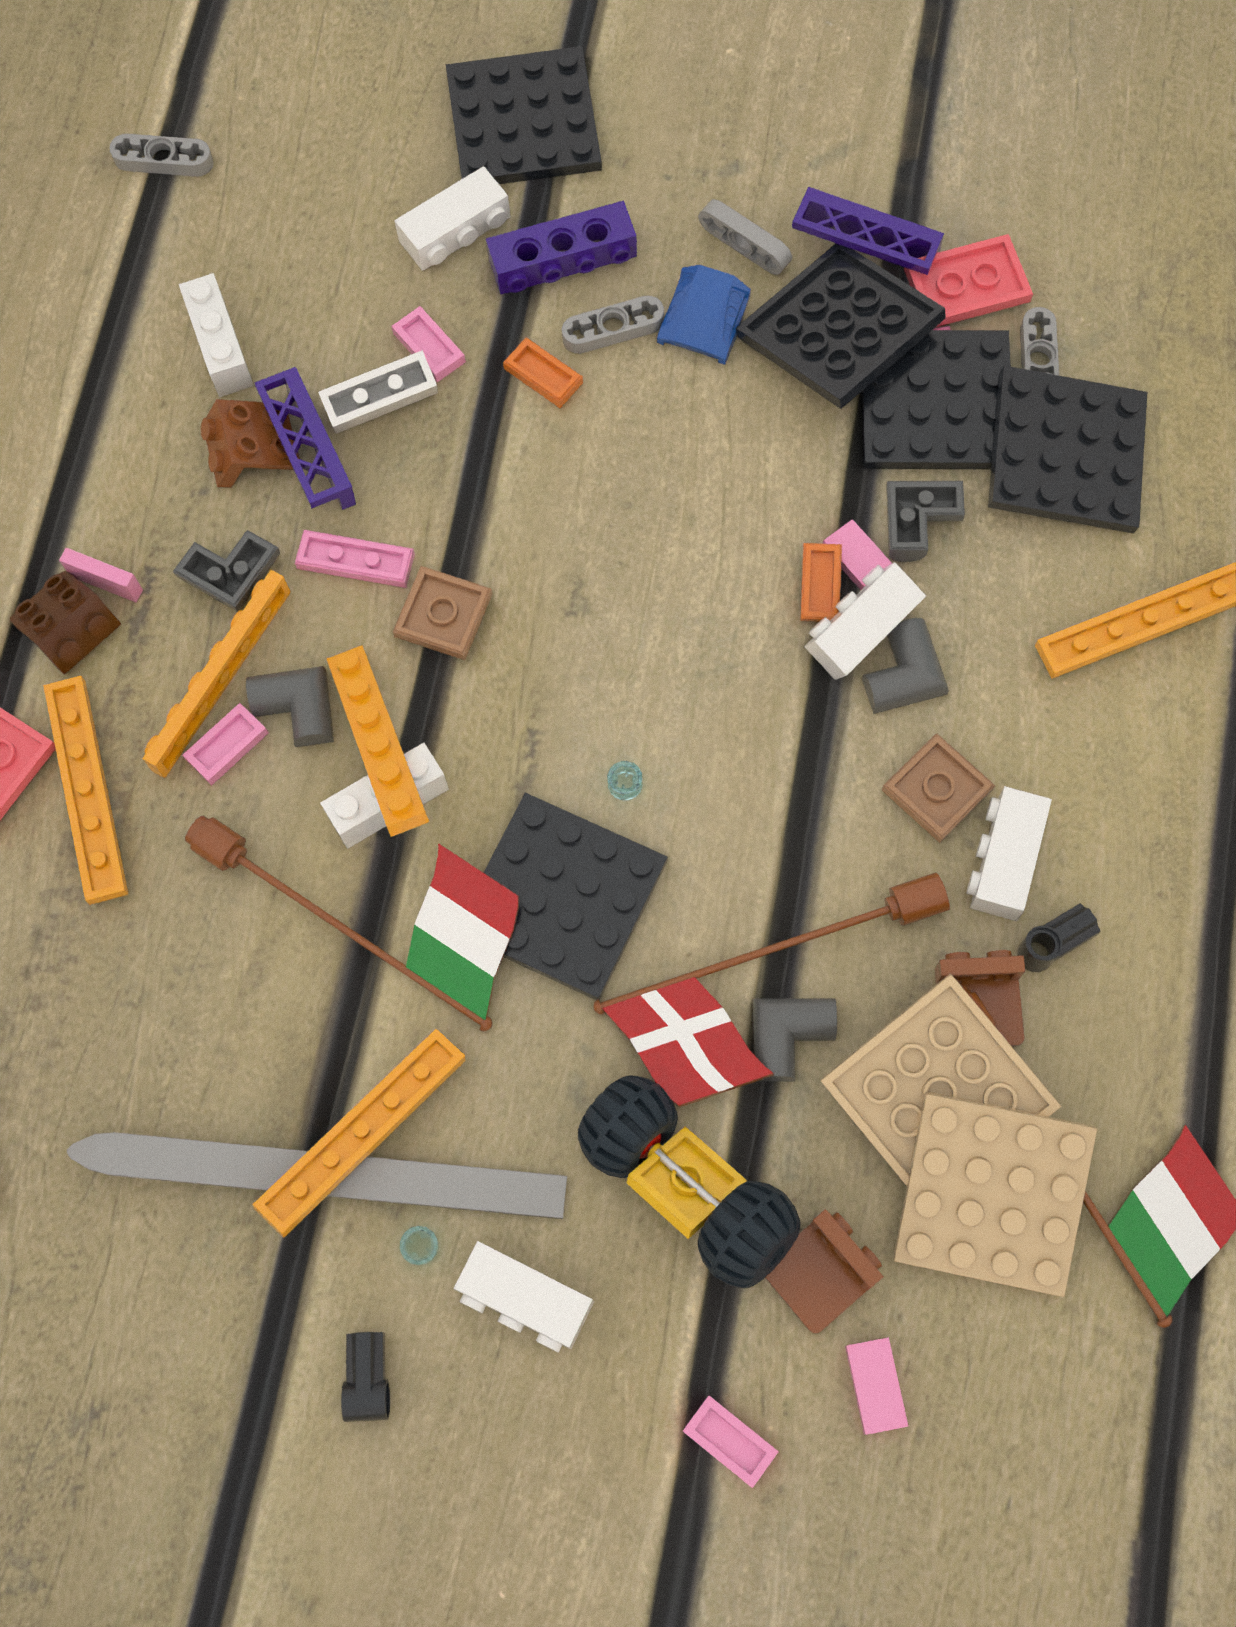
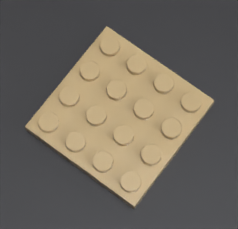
M951 974L942 979L820 1079L822 1084L906 1186L908 1185L925 1092L1047 1117L1062 1107Z
M925 1092L893 1255L894 1262L1064 1297L1097 1128L1092 1125Z

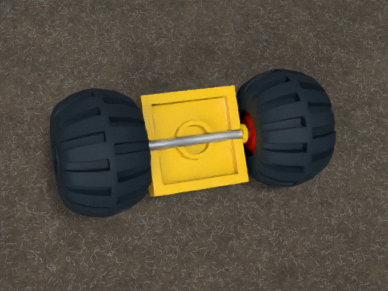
M633 1075L624 1076L611 1083L595 1098V1101L586 1110L578 1128V1140L582 1152L590 1164L609 1176L627 1178L626 1183L687 1239L702 1228L698 1237V1250L703 1263L716 1278L728 1285L739 1288H750L761 1282L785 1257L800 1232V1218L795 1206L787 1195L767 1183L758 1181L747 1182L741 1174L686 1126L673 1136L678 1121L677 1111L674 1103L659 1084L648 1078Z

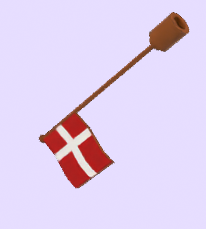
M935 872L890 887V896L885 898V907L601 1003L597 999L593 1005L594 1011L600 1015H603L604 1011L630 1040L654 1082L665 1090L672 1102L678 1107L773 1076L774 1073L765 1067L749 1050L724 1008L697 978L889 914L892 921L898 919L901 925L905 926L949 911L950 904L944 884L940 876Z

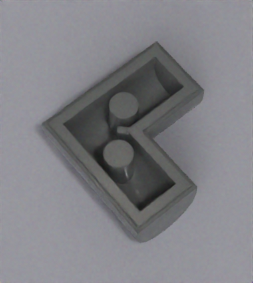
M887 481L889 557L898 562L920 560L928 552L927 521H963L965 516L963 481Z
M247 530L226 559L194 542L173 570V573L179 579L238 612L252 594L256 583L263 579L278 558L280 550L277 546Z
M922 618L902 621L887 635L897 666L867 673L862 677L873 714L948 695L949 692L927 625Z
M319 666L246 678L248 703L254 717L291 712L295 747L334 742L325 667Z
M754 998L752 1000L753 1054L765 1067L774 1073L773 1076L756 1082H795V1041L836 1040L837 1006L835 998Z

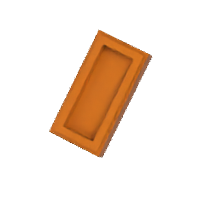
M527 337L503 362L504 369L559 408L583 384V376Z
M803 544L800 621L820 622L825 617L830 621L839 612L835 606L840 602L842 544Z

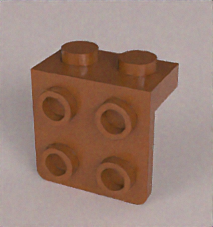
M216 399L208 415L201 422V436L207 442L209 451L208 465L210 471L214 472L217 487L231 488L243 468L293 470L262 402ZM275 409L277 415H279L280 411ZM287 415L282 426L284 429L293 431L289 415ZM289 439L291 445H293L294 441Z
M996 950L987 952V957L970 958V953L954 952L946 954L945 959L939 960L934 969L936 984L951 974L961 987L967 985L971 993L976 991L997 1023V1026H995L1012 1047L1021 1045L1025 1037L1019 979L1025 973L1024 955L1012 956L1010 950Z
M826 1209L799 1233L785 1257L765 1277L805 1327L814 1334L826 1328L884 1277L878 1270L882 1267V1264L876 1255L867 1246L860 1249L850 1238L853 1230L846 1220L837 1212L831 1215Z

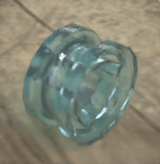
M620 761L610 768L607 775L608 788L615 798L631 800L641 792L643 787L642 772L635 763ZM625 773L626 777H628L629 774H632V787L625 789L624 784L621 788L618 787V775Z
M423 1226L410 1228L403 1234L400 1241V1251L404 1259L415 1265H424L432 1261L437 1255L439 1248L438 1239L434 1232ZM415 1234H419L422 1239L429 1238L431 1240V1249L426 1248L429 1253L423 1258H420L416 1252L409 1253L407 1245L408 1243L413 1244L410 1238Z

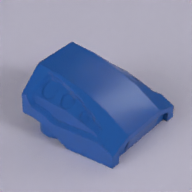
M703 265L683 267L673 299L661 324L657 343L664 345L666 342L716 358L718 363L725 365L736 340V327L742 322L750 299L751 289L734 275Z

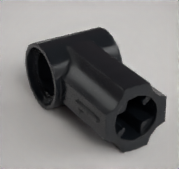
M1079 903L1045 925L1037 926L1030 930L1020 943L1017 956L1024 955L1026 970L1042 972L1054 961L1097 936L1101 932L1098 927L1097 918L1089 908ZM1031 943L1042 944L1046 948L1048 955L1041 956L1036 954L1031 947Z
M384 1332L346 1334V1381L343 1382L341 1393V1409L344 1422L389 1419L390 1387L388 1379H385Z

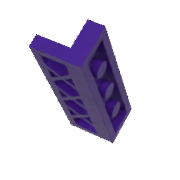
M811 187L807 188L792 221L793 229L926 275L930 271L936 254L941 250L944 236L942 232ZM926 256L925 261L918 259L919 257Z
M293 367L254 382L311 509L338 499L342 510L356 505L352 485L297 368ZM284 384L286 385L289 395L285 403L269 398L267 391ZM275 409L280 411L279 415H277ZM288 414L300 418L302 426L299 433L283 428L282 425ZM289 439L294 441L293 445H291ZM301 444L314 448L316 457L313 463L297 458L296 455ZM303 469L308 471L307 476H305ZM315 474L327 477L332 487L314 494L310 485Z

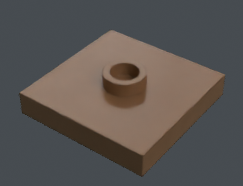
M420 566L393 629V635L396 638L466 660L493 595L492 589Z
M936 733L883 785L882 791L933 838L941 843L993 791L995 785Z

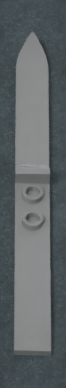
M116 1132L94 1134L73 1143L67 1149V1154L72 1160L89 1170L110 1176L265 1191L308 1152ZM366 1157L327 1197L563 1219L567 1176Z

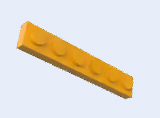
M1236 562L1038 639L1035 647L1049 675L1053 679L1235 607Z
M270 570L265 579H261L256 583L252 590L250 601L244 610H239L231 621L230 630L223 641H218L213 646L206 666L201 672H197L192 677L188 685V692L180 704L177 703L170 709L166 719L167 723L159 735H155L149 740L142 759L152 772L166 778L291 593L284 576Z
M363 645L327 658L390 836L398 835L428 823L429 819Z
M77 676L43 685L85 901L91 905L129 895L86 681L82 676Z
M435 1029L254 1202V1209L284 1238L466 1061L465 1055L442 1033Z

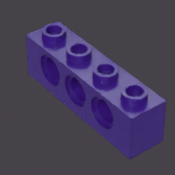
M624 200L486 238L488 259L500 295L509 292H520L527 287L545 282L553 283L566 276L577 273H589L595 268L613 263L621 264L637 257V235Z

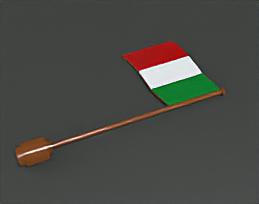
M203 815L197 818L190 826L185 836V841L191 845L190 849L221 871H225L230 867L234 869L240 864L475 1021L481 1026V1031H488L492 1027V1019L488 1016L494 981L515 929L519 909V895L438 843V857L434 876L415 921L407 963L404 965L245 858L247 849L244 847L246 839L216 818L208 819Z
M964 985L962 988L992 1024L997 1026V1023L976 991L971 993L967 985ZM1186 1124L1183 1125L1178 1138L1168 1153L1132 1188L1108 1225L1086 1191L1083 1204L1159 1319L1156 1324L1162 1328L1169 1327L1172 1323V1316L1169 1313L1191 1279L1228 1242L1236 1229V1199Z

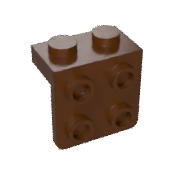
M67 571L50 577L45 582L44 587L31 599L20 603L15 609V613L10 617V622L29 638L64 675L121 625L97 594Z

